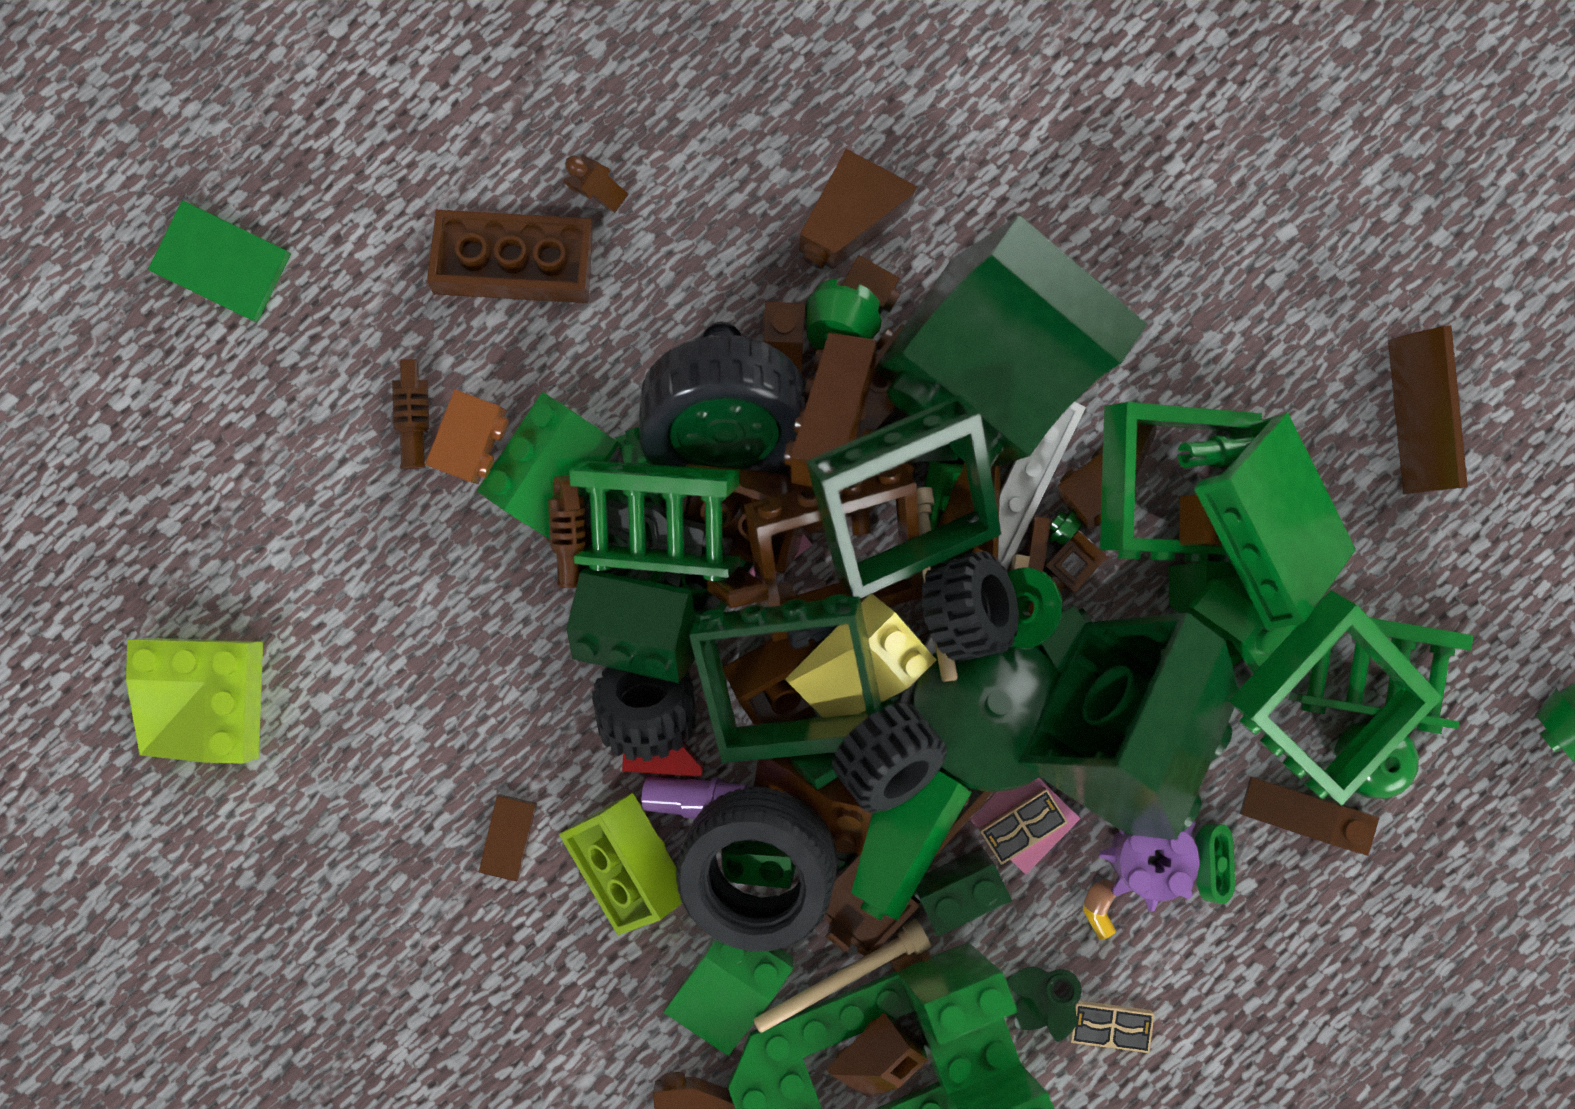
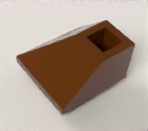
M883 1013L879 1018L872 1020L866 1026L864 1032L850 1046L843 1048L826 1070L831 1076L866 1097H871L900 1088L928 1061L923 1041L916 1034L886 1013Z

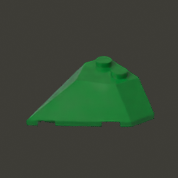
M1238 574L1210 579L1188 607L1194 618L1221 638L1232 641L1253 674L1298 626L1293 625L1266 630Z

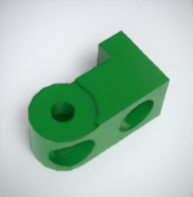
M741 840L721 848L722 873L728 882L791 889L796 866L785 852L773 844L758 840L755 842Z

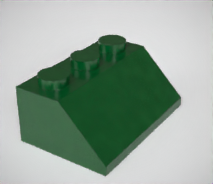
M585 568L580 572L566 627L573 660L676 683L682 680L695 661L689 636L695 621L692 590Z

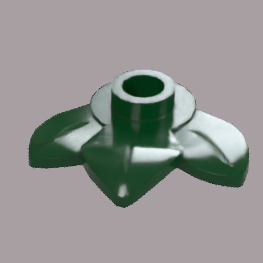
M1032 966L1017 971L1008 979L1007 985L1009 988L1022 996L1016 1008L1018 1012L1015 1013V1027L1017 1029L1036 1030L1047 1026L1050 1034L1057 1042L1064 1040L1073 1032L1077 1023L1075 1005L1080 1000L1082 993L1080 981L1075 974L1066 969H1055L1048 973L1043 969ZM1065 982L1068 984V993L1064 996L1056 995L1054 993L1056 983Z

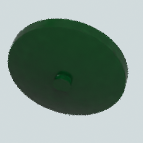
M1012 646L1008 647L1007 651L964 661L955 660L957 680L943 682L941 680L936 651L933 654L936 661L915 681L911 704L917 708L945 742L947 747L946 758L939 770L961 785L987 792L1014 790L1039 778L1040 776L1020 764L1019 761L1060 677V673L1054 664L1036 647L1016 648Z

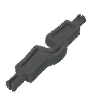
M606 499L608 533L630 541L628 505ZM589 501L588 503L584 502V517L586 519V526L591 528ZM644 501L645 522L651 527L652 544L656 548L668 550L667 510L659 504ZM683 519L684 552L701 556L706 552V524ZM723 537V554L728 555L732 549L730 544L733 541L731 538Z

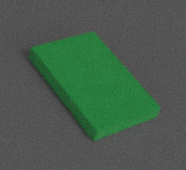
M182 200L148 270L258 323L291 253Z

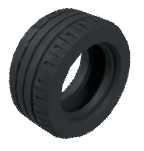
M744 787V789L739 788L734 790V792L729 791L725 795L718 796L717 799L709 802V805H706L697 815L685 839L677 862V889L688 915L697 926L712 938L733 948L755 952L771 951L789 947L798 943L799 940H803L823 920L830 905L835 883L838 860L837 850L830 829L826 827L827 824L803 800H799L798 797L790 796L789 793L781 792L777 789L771 790L767 787H754L752 789ZM755 839L773 844L789 856L798 869L800 881L793 889L779 896L758 897L746 894L727 881L719 869L716 854L721 848L735 841Z

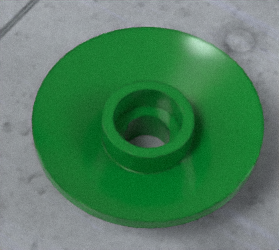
M1017 568L1008 572L1017 597L1019 612L1018 633L1014 637V644L1012 646L1016 648H1033L1046 642L1057 629L1062 614V601L1056 584L1047 574L1034 568ZM1033 602L1034 612L1031 616L1029 614L1028 608L1029 605Z

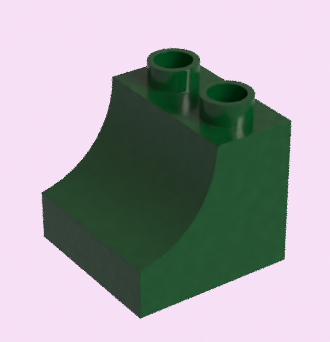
M1018 215L950 260L874 369L892 383L886 392L890 401L909 416L958 395L965 398L981 415L991 468L992 465L996 467L1031 456L1037 445L1062 414L1096 381L1122 364L1147 326V323ZM958 438L949 442L955 454L964 460L961 439Z

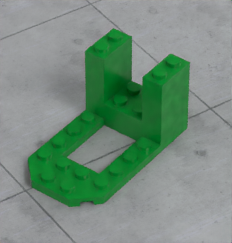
M969 942L936 954L927 961L922 960L898 972H893L806 1008L763 1033H760L758 1029L751 1031L743 1047L744 1050L737 1067L733 1070L727 1084L735 1109H822L803 1058L863 1033L866 1026L872 1020L879 1018L883 1013H886L895 1020L912 1012L938 1082L875 1109H1054L1049 1093L1021 1064L1004 1018L1018 1011L1003 972Z

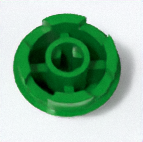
M831 279L820 283L805 303L807 338L815 349H824L828 333L873 339L881 328V317L878 312L880 302L869 289L858 284L857 290L847 286H838V279Z
M1572 683L1561 691L1555 688L1535 715L1546 728L1540 732V735L1556 753L1563 749L1569 758L1575 762V684Z

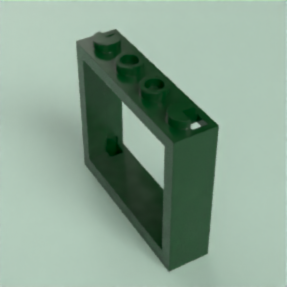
M961 395L806 461L837 579L851 597L860 596L862 598L871 595L875 591L906 579L915 573L944 562L955 555L1002 535L981 415ZM960 438L974 511L857 563L838 491Z
M836 594L824 600L811 602L794 599L777 606L764 607L761 604H753L741 610L727 612L720 609H712L697 615L689 636L722 763L836 752L844 738L860 722L882 709L860 596L847 597L842 594ZM842 624L849 625L867 713L737 727L715 639Z

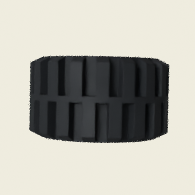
M979 551L951 558L930 567V570L924 576L925 583H922V609L929 634L933 642H936L942 654L946 653L947 658L951 660L964 661L1007 651L1008 647H1012L1014 637L1018 633L1019 612L1017 597L1004 566H1001L995 556H991L990 553L985 551Z
M609 667L602 671V678L596 679L594 683L595 690L592 691V701L599 736H601L602 743L606 747H611L612 753L617 756L624 753L626 759L633 761L637 757H643V761H652V757L658 755L660 758L669 756L670 750L676 752L683 747V741H689L693 736L692 729L696 728L697 713L693 683L688 671L679 683ZM645 705H653L646 708H638Z
M898 703L894 706L885 707L860 722L837 748L832 765L836 775L865 812H883L906 802L933 779L944 763L947 747L945 742L914 705Z

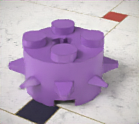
M1194 821L1190 827L1181 832L1177 840L1127 835L1121 830L1116 832L1113 836L1111 848L1099 852L1100 858L1112 862V867L1118 874L1111 891L1118 896L1133 890L1142 898H1145L1148 911L1151 912L1155 911L1158 901L1172 900L1178 896L1190 899L1193 896L1191 889L1197 877L1200 864L1198 848L1191 837L1196 822ZM1155 850L1160 853V858L1156 860V863L1151 864L1148 861L1149 855L1155 856Z

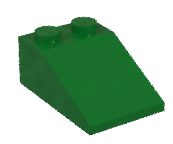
M712 938L663 1013L729 1056L754 1024V1018L764 1012L793 970V956L783 949L755 952L733 948Z

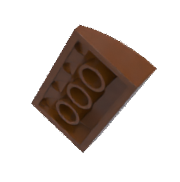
M436 209L427 283L433 295L588 303L592 256V218Z
M1452 325L1418 331L1388 340L1403 495L1468 487Z

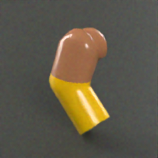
M1102 879L1099 883H1094L1089 888L1083 903V911L1099 940H1105L1116 932L1107 915L1113 901L1112 899L1116 897L1111 891L1114 883L1108 879Z

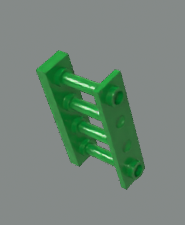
M585 460L569 470L570 486L585 487V491L590 493L592 544H589L584 548V551L574 556L575 564L589 565L590 569L596 571L609 570L616 567L703 575V578L709 581L724 580L741 565V557L723 555L722 501L739 487V470ZM610 489L623 490V494L628 496L630 547L608 545L606 492ZM648 492L662 493V497L666 498L668 550L646 549L644 495ZM687 495L701 496V500L705 501L707 554H702L701 556L684 552L683 498Z
M1370 618L1387 638H1391V642L1408 660L1410 659L1411 649H1416V643L1430 645L1429 652L1433 653L1428 682L1443 697L1450 656L1455 655V649L1471 651L1473 635ZM1356 641L1346 701L1323 698L1331 648L1311 668L1307 695L1293 692L1289 694V700L1301 703L1300 710L1318 714H1325L1326 707L1376 715L1382 709L1381 707L1362 704L1370 656ZM1390 677L1385 705L1401 689ZM1442 698L1419 722L1416 730L1442 734L1443 727L1458 729L1459 721L1440 718Z

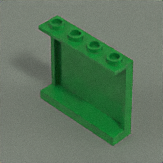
M1288 412L1252 423L1250 426L1256 438L1222 475L1202 480L1194 488L1266 630L1305 623L1314 607L1319 603L1356 551Z

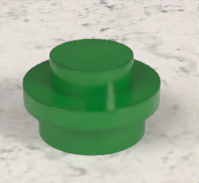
M1073 509L1067 514L1061 510L1051 520L1049 529L1051 533L1048 536V541L1051 543L1056 541L1059 545L1063 546L1077 532L1082 522L1076 517L1077 513Z

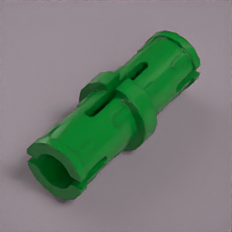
M1214 436L1209 441L1183 442L1178 447V451H1189L1190 453L1177 454V458L1183 468L1207 465L1215 468H1225L1230 463H1234L1255 437L1227 439L1223 436Z

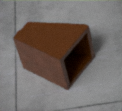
M845 149L800 233L799 251L804 253L803 259L819 269H823L825 265L832 269L836 268L907 214L918 186Z

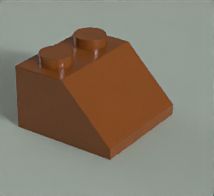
M454 389L425 465L471 483L479 484L480 479H486L492 469L494 456L490 455L495 440L501 441L507 430L509 419L505 418L507 410L496 404Z

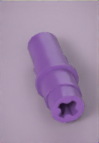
M649 775L643 785L642 808L644 811L682 815L684 818L696 819L703 808L709 805V802L717 799L718 796L725 795L729 791L734 792V790L739 788L744 789V787L748 786L722 782V779L719 777H713L710 781Z

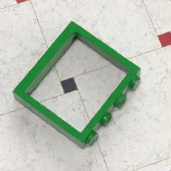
M1135 402L1105 405L1100 550L1118 551V559H1141V552H1150V560L1175 561V553L1184 554L1185 562L1209 561V555H1217V561L1231 562L1224 547L1180 545V540L1134 538L1137 424L1230 432V439L1248 436L1256 438L1250 425L1261 421L1262 413Z
M1330 590L1314 607L1305 623L1299 624L1231 697L1229 702L1243 715L1239 722L1255 736L1259 732L1264 735L1259 740L1262 745L1278 758L1282 754L1286 756L1282 761L1284 766L1300 779L1305 775L1308 777L1304 782L1306 787L1322 800L1329 795L1340 805H1343L1443 697L1357 604ZM1347 631L1401 689L1323 771L1268 715Z

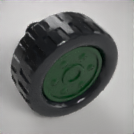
M715 322L704 331L702 338L682 343L663 354L646 373L641 387L639 429L643 451L653 465L685 467L687 464L785 474L791 469V466L785 465L787 444L789 440H796L798 433H795V421L800 417V409H805L807 405L805 397L806 386L802 374L792 360L778 349L755 339L741 337L740 331L729 322Z

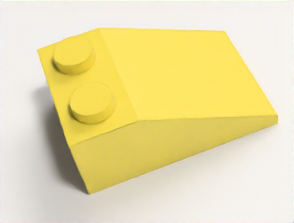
M871 594L861 603L880 700L883 702L908 689L936 659L901 618ZM842 624L785 679L823 718L855 715L866 710L849 625Z

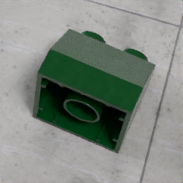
M1189 613L1085 623L1019 763L1127 835L1177 840L1180 833L1190 827L1197 818L1201 808V797L1198 793L1211 761L1225 751L1232 737V726L1229 720L1235 707L1229 700L1239 689L1225 640Z

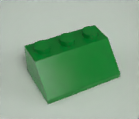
M542 392L492 466L488 477L478 487L477 492L508 514L550 539L548 499H553V477L570 476L569 470L585 460L609 461L620 443ZM578 487V495L585 497L588 493L585 491V487Z

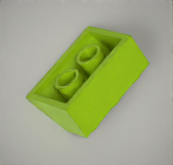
M633 793L612 802L559 834L617 936L660 921L683 903L677 889V868L666 851L664 842L656 834L646 816V812Z

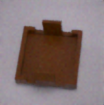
M856 854L836 876L830 905L823 919L829 923L828 933L825 935L826 938L843 952L848 951L852 943L857 947V951L861 955L866 956L879 949L920 906V900L913 895L899 920L884 915L880 921L862 910L860 906L863 900L851 893L861 855Z

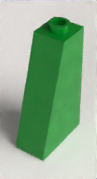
M938 771L920 792L906 802L889 810L872 814L851 891L853 895L863 900L860 906L862 910L880 921L884 915L899 920L972 793L971 791Z

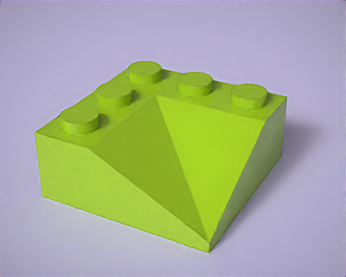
M168 638L127 640L126 684L139 754L142 756L206 763L243 764L258 759L263 641Z

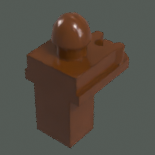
M584 154L581 157L573 155L566 159L565 168L572 176L565 178L563 183L571 191L589 199L593 197L607 210L616 213L628 196V193L608 176L611 170Z

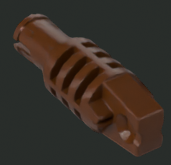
M401 359L400 380H392L393 430H396V434H400V469L426 468L424 464V434L428 433L430 429L428 380H419V366L416 359Z
M569 475L553 477V499H548L550 548L557 556V586L560 588H576L581 572V564H575L574 556L584 551L586 547L584 497L578 495V487L570 486Z

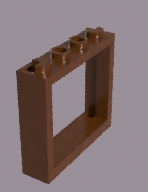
M902 463L845 487L839 492L844 514L895 499L899 544L919 536L916 482ZM804 486L796 491L774 497H766L764 500L744 505L755 577L768 585L770 600L759 602V604L769 607L782 605L794 599H801L805 602L819 601L836 594L851 597L839 582L782 600L779 599L771 535L821 521L813 487ZM922 571L872 594L888 607L922 598ZM869 595L860 598L861 603H862ZM786 631L769 633L773 642L787 638Z

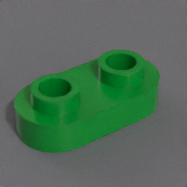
M1206 823L1195 837V845L1198 848L1200 861L1196 884L1203 900L1211 903L1226 904L1232 898L1235 890L1233 835L1226 825Z

